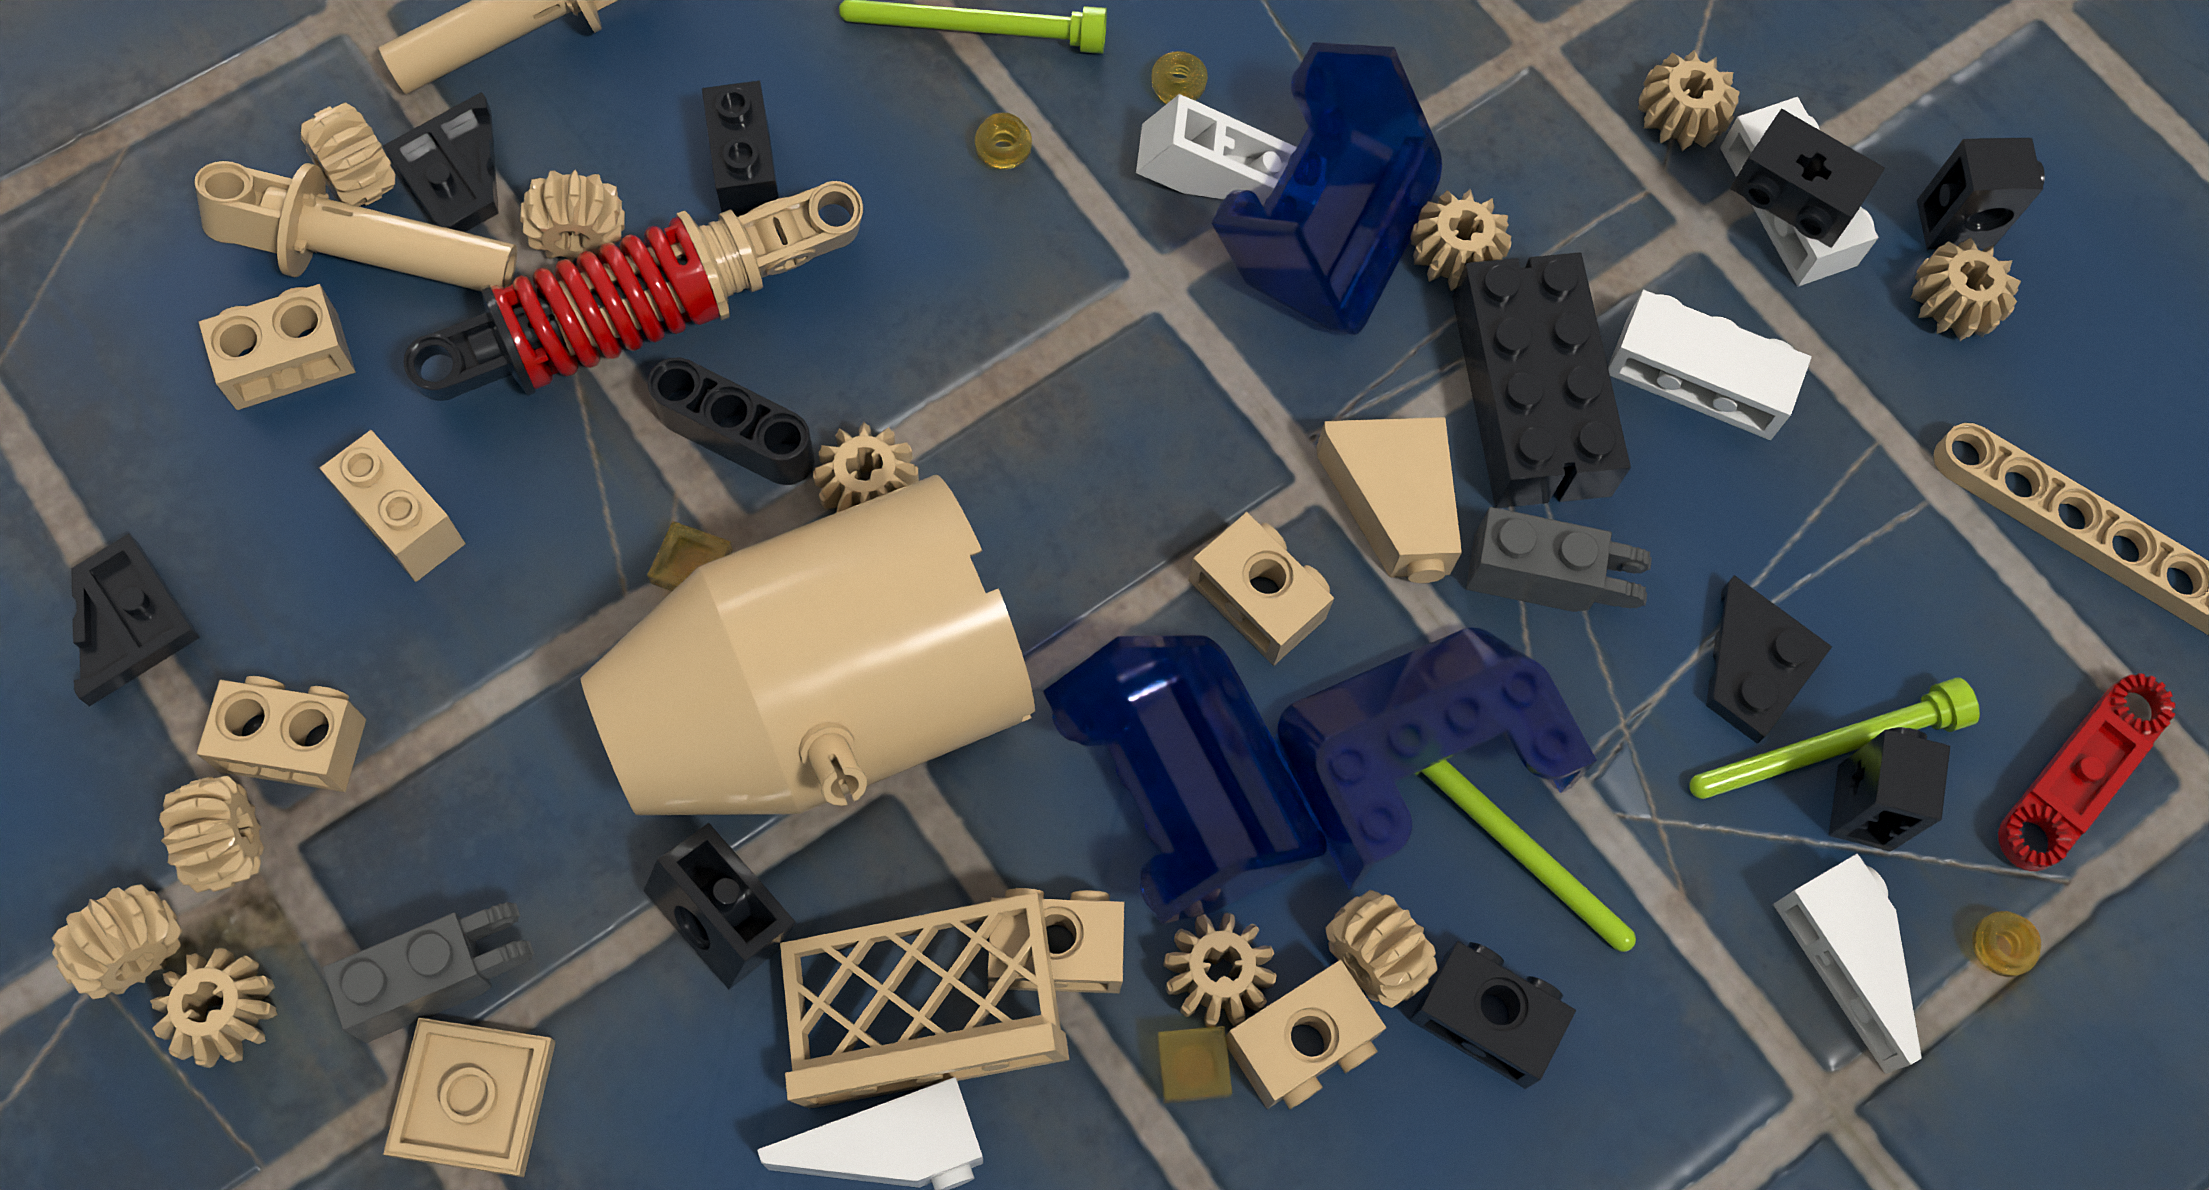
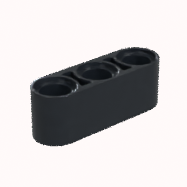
M668 358L659 362L651 370L648 377V390L657 416L661 423L669 430L777 484H797L805 480L812 472L815 459L809 427L805 420L795 412L684 358ZM678 390L692 391L687 398L681 401L667 400L672 393ZM730 416L745 418L740 425L725 428L719 426L724 419ZM782 442H792L799 445L793 452L779 455L771 452L776 445Z

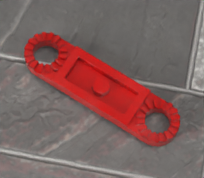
M2142 673L2132 674L2113 684L2104 693L2001 822L1998 831V841L2002 852L2011 863L2027 871H2041L2057 864L2067 856L2066 854L2076 841L2088 830L2154 746L2153 743L2160 734L2171 724L2170 721L2175 716V713H2173L2175 702L2171 701L2170 698L2173 695L2171 691L2167 692L2164 689L2166 685L2163 682L2158 683L2152 675L2146 677ZM2129 692L2142 696L2148 702L2151 708L2150 720L2141 722L2142 719L2139 717L2133 718L2135 716L2133 713L2128 714L2127 711L2130 709L2124 706L2127 703V699L2124 698ZM2023 822L2034 823L2045 832L2048 839V848L2045 854L2042 852L2036 854L2037 851L2035 850L2029 851L2030 847L2022 844L2025 841L2024 838L2020 839L2019 836L2022 835V831H2019V829L2023 827Z

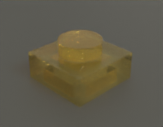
M672 521L647 574L650 583L673 591L699 566L732 554L731 542Z
M1225 1026L1157 1033L1163 1104L1229 1098L1232 1095Z

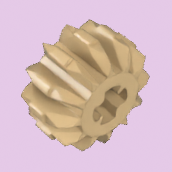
M1695 50L1686 55L1684 60L1678 55L1671 53L1667 59H1664L1662 65H1656L1648 73L1644 81L1645 87L1639 97L1638 109L1646 113L1644 129H1659L1661 131L1660 144L1671 137L1677 139L1682 151L1691 146L1693 141L1705 148L1709 143L1713 142L1716 135L1721 136L1722 132H1725L1734 119L1733 113L1738 104L1740 91L1731 87L1733 72L1717 71V57L1705 63L1699 60Z
M345 102L333 108L329 106L314 113L313 118L302 123L301 140L306 147V152L311 157L314 165L320 166L323 170L325 185L329 187L335 199L339 200V202L355 206L363 204L367 206L381 199V195L393 189L395 173L390 166L391 162L386 156L382 144L374 135L372 128L368 126L362 114L353 106Z
M576 169L571 174L566 175L550 171L547 179L536 178L531 180L530 189L524 194V202L521 203L520 222L523 223V233L528 236L529 247L536 250H545L547 258L552 259L562 256L572 262L582 252L590 251L597 256L603 244L613 243L615 245L616 242L620 241L621 231L625 227V211L622 210V201L618 197L617 186L602 183L599 174L585 177L578 175Z
M1471 189L1463 194L1461 200H1458L1446 190L1440 196L1438 203L1428 201L1427 205L1421 209L1419 221L1414 224L1410 239L1412 240L1411 244L1416 246L1413 254L1415 259L1414 265L1430 266L1427 272L1429 282L1443 276L1448 278V285L1450 291L1456 288L1466 263L1503 260V257L1507 256L1511 247L1512 237L1505 233L1508 227V215L1492 214L1494 209L1493 198L1480 204L1474 201Z
M1971 237L1961 242L1958 246L1948 241L1945 245L1938 247L1930 258H1926L1920 265L1915 276L1917 283L1913 287V293L1910 298L1924 304L1920 308L1919 318L1933 317L1938 322L1936 334L1952 328L1959 341L1970 337L1973 333L1980 337L1991 333L2000 324L2001 320L2004 321L2013 312L2014 305L2017 302L2013 296L2018 292V286L2021 281L2007 275L2013 260L1998 261L1993 257L1994 245L1980 251Z
M865 422L859 428V436L853 438L839 428L836 434L838 447L821 445L819 459L823 465L816 467L813 471L815 485L822 488V491L819 493L821 505L826 510L837 508V513L919 481L918 467L910 463L913 455L908 443L895 444L894 432L889 427L878 436L873 437L870 426ZM872 472L871 479L861 480L862 473Z
M229 776L214 779L213 777H206L191 781L190 784L183 785L174 792L165 795L164 811L160 813L159 818L164 828V838L161 842L167 847L169 853L168 863L175 865L177 877L183 885H189L196 893L207 890L216 892L234 887L235 883L247 880L251 875L259 872L261 865L260 855H262L264 850L259 835V830L262 827L257 823L255 817L256 806L248 802L247 792L240 784H236Z
M142 884L131 886L125 891L117 887L111 889L103 898L98 900L89 899L88 906L79 912L71 913L67 916L68 925L58 929L52 937L55 944L52 954L58 961L56 967L68 984L73 983L79 993H87L92 999L103 998L111 992L119 995L123 994L129 986L137 982L145 983L148 975L166 966L165 959L175 954L181 946L178 937L182 929L175 921L177 919L176 914L166 900L161 901L155 891H148Z
M1370 889L1362 896L1354 897L1335 914V918L1325 927L1327 939L1330 941L1328 943L1330 952L1338 961L1342 960L1358 986L1365 991L1369 999L1376 1002L1379 1001L1388 1007L1393 1008L1401 1001H1407L1428 984V979L1438 970L1436 959L1434 958L1436 954L1434 945L1425 938L1423 934L1424 927L1417 925L1411 918L1409 910L1401 909L1394 898L1385 894L1382 896V894Z
M1231 913L1224 914L1219 931L1214 930L1211 920L1206 915L1198 916L1195 921L1198 937L1189 931L1179 929L1174 936V942L1182 952L1167 953L1163 963L1164 967L1170 971L1181 973L1167 982V993L1169 995H1177L1186 991L1190 993L1185 999L1180 1012L1184 1016L1189 1017L1195 1012L1199 1004L1207 1007L1204 1021L1205 1026L1211 1028L1216 1026L1222 1008L1225 1009L1229 1021L1234 1026H1238L1245 1020V1011L1242 1003L1252 1010L1261 1011L1267 1001L1258 988L1273 987L1277 977L1271 970L1259 967L1271 960L1274 955L1273 948L1263 945L1252 949L1250 946L1259 932V928L1254 924H1250L1244 929L1241 936L1233 933L1235 916ZM1224 958L1233 966L1228 976L1235 977L1236 979L1232 981L1230 978L1223 976L1217 982H1214L1207 976L1211 966L1210 963L1216 965Z
M218 948L214 950L208 962L204 957L196 953L192 955L186 954L187 974L184 976L172 971L162 973L165 983L173 988L169 996H159L150 1000L153 1009L167 1014L152 1029L157 1037L164 1040L172 1039L168 1049L172 1056L181 1060L193 1056L197 1065L211 1068L214 1067L220 1055L231 1062L242 1061V1041L244 1039L256 1044L266 1042L263 1031L255 1027L259 1019H270L278 1014L275 1006L261 1001L275 987L271 979L265 976H256L259 969L258 962L248 956H243L235 961L232 952ZM223 999L221 1010H211L206 1017L208 1006L219 1005Z

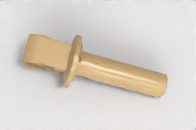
M471 0L379 47V50L394 79L402 91L408 94L571 11L577 16L578 12L582 11L592 30L596 33L602 30L598 10L618 0Z
M220 161L204 166L195 176V188L204 232L210 238L219 242L235 243L276 253L280 271L284 275L299 277L306 270L315 251V253L328 254L481 291V287L488 284L491 287L498 285L502 288L512 284L517 262V246L515 244L330 200L326 193L323 170L318 165L303 164L297 170L293 179L246 168L234 162Z

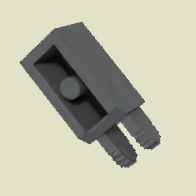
M1489 507L1474 534L1466 590L1572 612L1589 610L1594 602L1615 607L1637 609L1643 605L1646 606V587L1641 586V584H1635V582L1630 583L1625 580L1606 577L1607 569L1642 574V572L1650 570L1652 557H1650V551L1648 552L1646 549L1612 542V532Z
M516 902L500 903L465 918L459 917L454 912L322 967L343 1031L365 1043L371 1042L416 1023L418 1017L428 1018L482 995L492 987L490 978L527 963L534 955L530 940L509 942L500 948L482 955L476 943L477 940L504 930L518 922L521 915Z

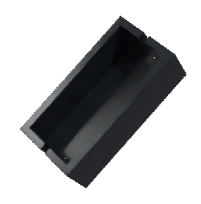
M1582 253L1529 257L1525 268L1521 269L1518 258L1466 263L1452 300L1495 508L1548 503L1565 476L1564 468L1571 467L1557 490L1559 502L1612 497L1631 466Z

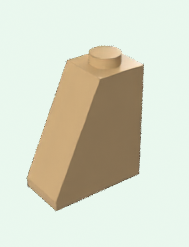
M1445 417L1325 421L1317 444L1318 459L1389 577H1408V580L1414 583H1430L1444 578L1445 575H1450L1462 550Z

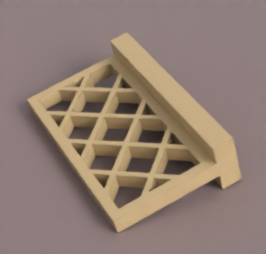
M1038 892L780 943L792 1071L785 1073L788 1101L811 1109L928 1087L956 1077L957 1081L1069 1060L1066 1033L1060 1028L1042 896ZM1027 913L1030 936L1014 959H1011L987 941L1003 917ZM984 921L976 933L966 926L967 924ZM956 927L971 938V940L947 972L922 953L938 930ZM919 934L912 945L901 938ZM892 940L907 952L882 984L858 965L875 942ZM854 947L848 957L837 951ZM982 947L1008 965L985 999L959 981L961 975ZM827 952L842 965L818 997L803 985L800 957ZM1032 954L1035 975L1024 968ZM917 959L943 978L920 1011L894 993ZM853 972L878 990L855 1024L830 1006ZM1018 974H1021L1037 986L1041 1015L1012 1020L995 1007ZM956 987L979 1004L980 1007L963 1030L947 1033L930 1019L951 989ZM804 997L814 1003L807 1013ZM890 999L914 1017V1020L898 1042L882 1045L865 1031ZM825 1012L848 1029L849 1032L832 1055L810 1059L808 1034ZM990 1014L1002 1021L1001 1023L982 1026ZM925 1026L936 1034L917 1038ZM860 1039L870 1046V1048L852 1051Z

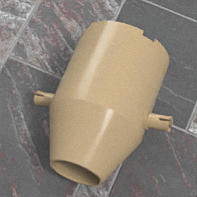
M939 475L925 478L699 566L580 678L589 709L606 753L635 815L801 814L828 802L839 806L848 805L845 795L851 793L855 802L864 794L866 787L1032 718L1030 714L1035 712L1032 687L1008 611L999 588L985 593L970 558L981 553L982 549L957 499Z

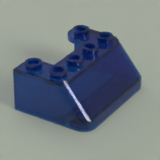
M1313 42L1300 66L1294 72L1291 83L1292 95L1308 128L1296 150L1291 154L1288 165L1273 192L1266 199L1264 206H1262L1257 195L1250 190L1236 189L1231 191L1219 205L1211 224L1247 285L1330 332L1356 335L1367 324L1410 241L1414 224L1419 221L1421 209L1427 205L1428 201H1431L1439 185L1442 173V157L1395 47Z
M1473 627L1459 630L1292 703L1281 714L1275 729L1276 746L1349 890L1362 883L1375 863L1398 853L1410 838L1412 832L1411 814L1394 782L1504 733L1509 737L1523 765L1534 775L1543 779L1553 780L1560 793L1571 789L1597 761L1547 670L1538 662L1489 631Z
M1204 635L1117 636L1043 691L1053 711L1052 719L1054 725L1064 738L1072 742L1076 741L1083 746H1108L1117 763L1116 772L1120 781L1132 792L1145 817V828L1150 839L1156 846L1161 848L1163 854L1156 855L1145 862L1140 871L1141 895L1147 906L1156 913L1161 924L1215 912L1306 867L1326 853V838L1316 816L1230 658L1220 645L1211 638Z

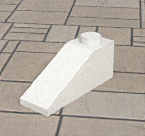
M1178 94L1142 124L1136 173L1184 194L1310 212L1317 207L1321 158Z
M1857 853L1792 891L1773 905L1883 1072L1888 1074L1912 1065L1922 1057L1896 909L1888 899V889L1882 877L1873 868L1866 866Z
M956 1077L757 1150L761 1163L768 1170L918 1188L932 1183L934 1190H950L972 1181L975 1178L971 1168L983 1164V1156Z

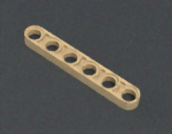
M1962 423L1954 426L1936 445L1933 453L1934 462L1939 472L1947 479L2209 635L2208 560L1982 426L1974 423ZM1955 441L1970 443L1979 454V464L1966 465L1961 463L1953 454L1952 443ZM2016 472L2027 478L2032 487L2031 496L2020 497L2012 493L2005 483L2006 473ZM2070 504L2078 508L2085 518L2084 529L2068 527L2059 516V505ZM2114 536H2124L2135 543L2139 552L2137 562L2126 561L2116 554L2112 544ZM2168 568L2180 569L2190 577L2193 584L2191 595L2179 593L2171 587L2167 580Z

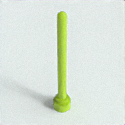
M844 0L839 6V15L846 22L1070 40V46H1080V51L1085 53L1103 54L1105 47L1107 8L1084 6L1083 12L1072 11V16L1069 17L867 0Z
M1956 677L1932 685L1929 693L1922 696L1920 703L1695 775L1690 781L1689 788L1696 798L1706 799L1860 749L1885 729L1905 727L1918 730L1931 726L1935 730L1943 728L1947 732H1953L1978 722L1980 716L1979 704L1970 685L1964 679Z
M1417 718L1385 752L1384 755L1401 771L1408 767L1416 776L1420 772L1425 774L1615 950L1626 952L1634 947L1636 936L1633 930L1438 753L1442 747L1433 740L1437 734L1421 719Z

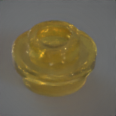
M1187 52L1167 53L1160 57L1152 68V87L1165 104L1178 94L1196 101L1204 93L1207 86L1208 74L1205 65L1199 58ZM1173 74H1182L1187 77L1176 78L1173 76Z
M1004 112L996 113L989 116L979 126L975 135L976 153L990 167L996 169L1015 168L1029 157L1032 149V136L1028 127L1017 116ZM1001 141H1006L1011 143L1012 145L1008 147H999L995 144Z
M2008 911L1992 913L1981 919L1973 932L1972 944L1974 952L1981 964L1994 974L2004 977H2015L2031 970L2039 959L2041 950L2039 932L2028 919ZM1997 935H2001L2009 941L2011 945L2010 956L2005 955L2000 950L1996 941Z

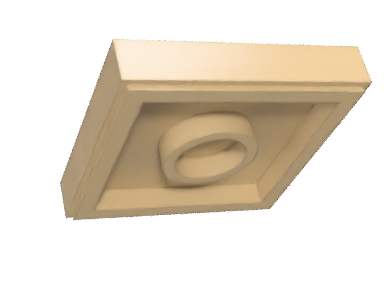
M418 1017L383 1155L524 1178L556 1041L549 1037Z

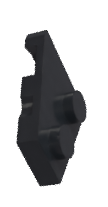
M482 92L383 145L388 158L435 225L467 232L499 214L492 115L487 99Z
M130 534L125 535L71 568L72 597L77 602V612L73 618V643L80 648V679L74 680V691L78 698L89 707L200 638L139 543Z
M1734 575L1721 592L1720 600L1724 601L1721 629L1715 636L1713 658L1716 666L1715 673L1709 680L1706 706L1758 744L1767 736L1832 646Z

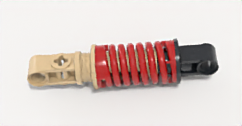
M830 181L797 195L767 202L739 217H736L730 209L720 213L718 221L709 222L706 226H698L686 211H682L676 214L677 217L672 218L669 227L664 229L665 234L658 226L648 227L644 233V243L637 236L630 234L622 239L620 249L613 243L603 244L598 252L599 259L592 252L585 251L577 257V267L570 260L558 261L554 270L555 276L547 268L537 269L532 278L535 291L529 278L522 275L516 277L513 284L508 287L502 288L498 285L491 287L488 284L481 287L486 313L413 341L404 355L405 372L424 396L437 401L453 399L456 396L510 375L514 376L527 396L536 393V389L549 385L553 380V374L558 372L563 376L576 374L578 371L576 355L582 365L588 368L595 367L600 362L597 346H599L607 359L613 360L618 358L622 352L619 337H621L628 350L636 351L643 346L640 329H643L647 339L651 342L656 343L663 340L665 336L661 323L663 320L670 332L679 334L684 332L686 323L689 321L702 325L718 318L721 321L729 318L728 297L733 295V293L742 292L743 289H748L751 293L763 288V277L792 270L805 264L812 258L850 244L859 231L863 214L862 199L859 193L849 184L840 181ZM837 204L848 211L851 220L843 226H830L820 218L818 212L826 205ZM435 355H445L452 358V371L445 379L431 382L422 378V366L427 359Z

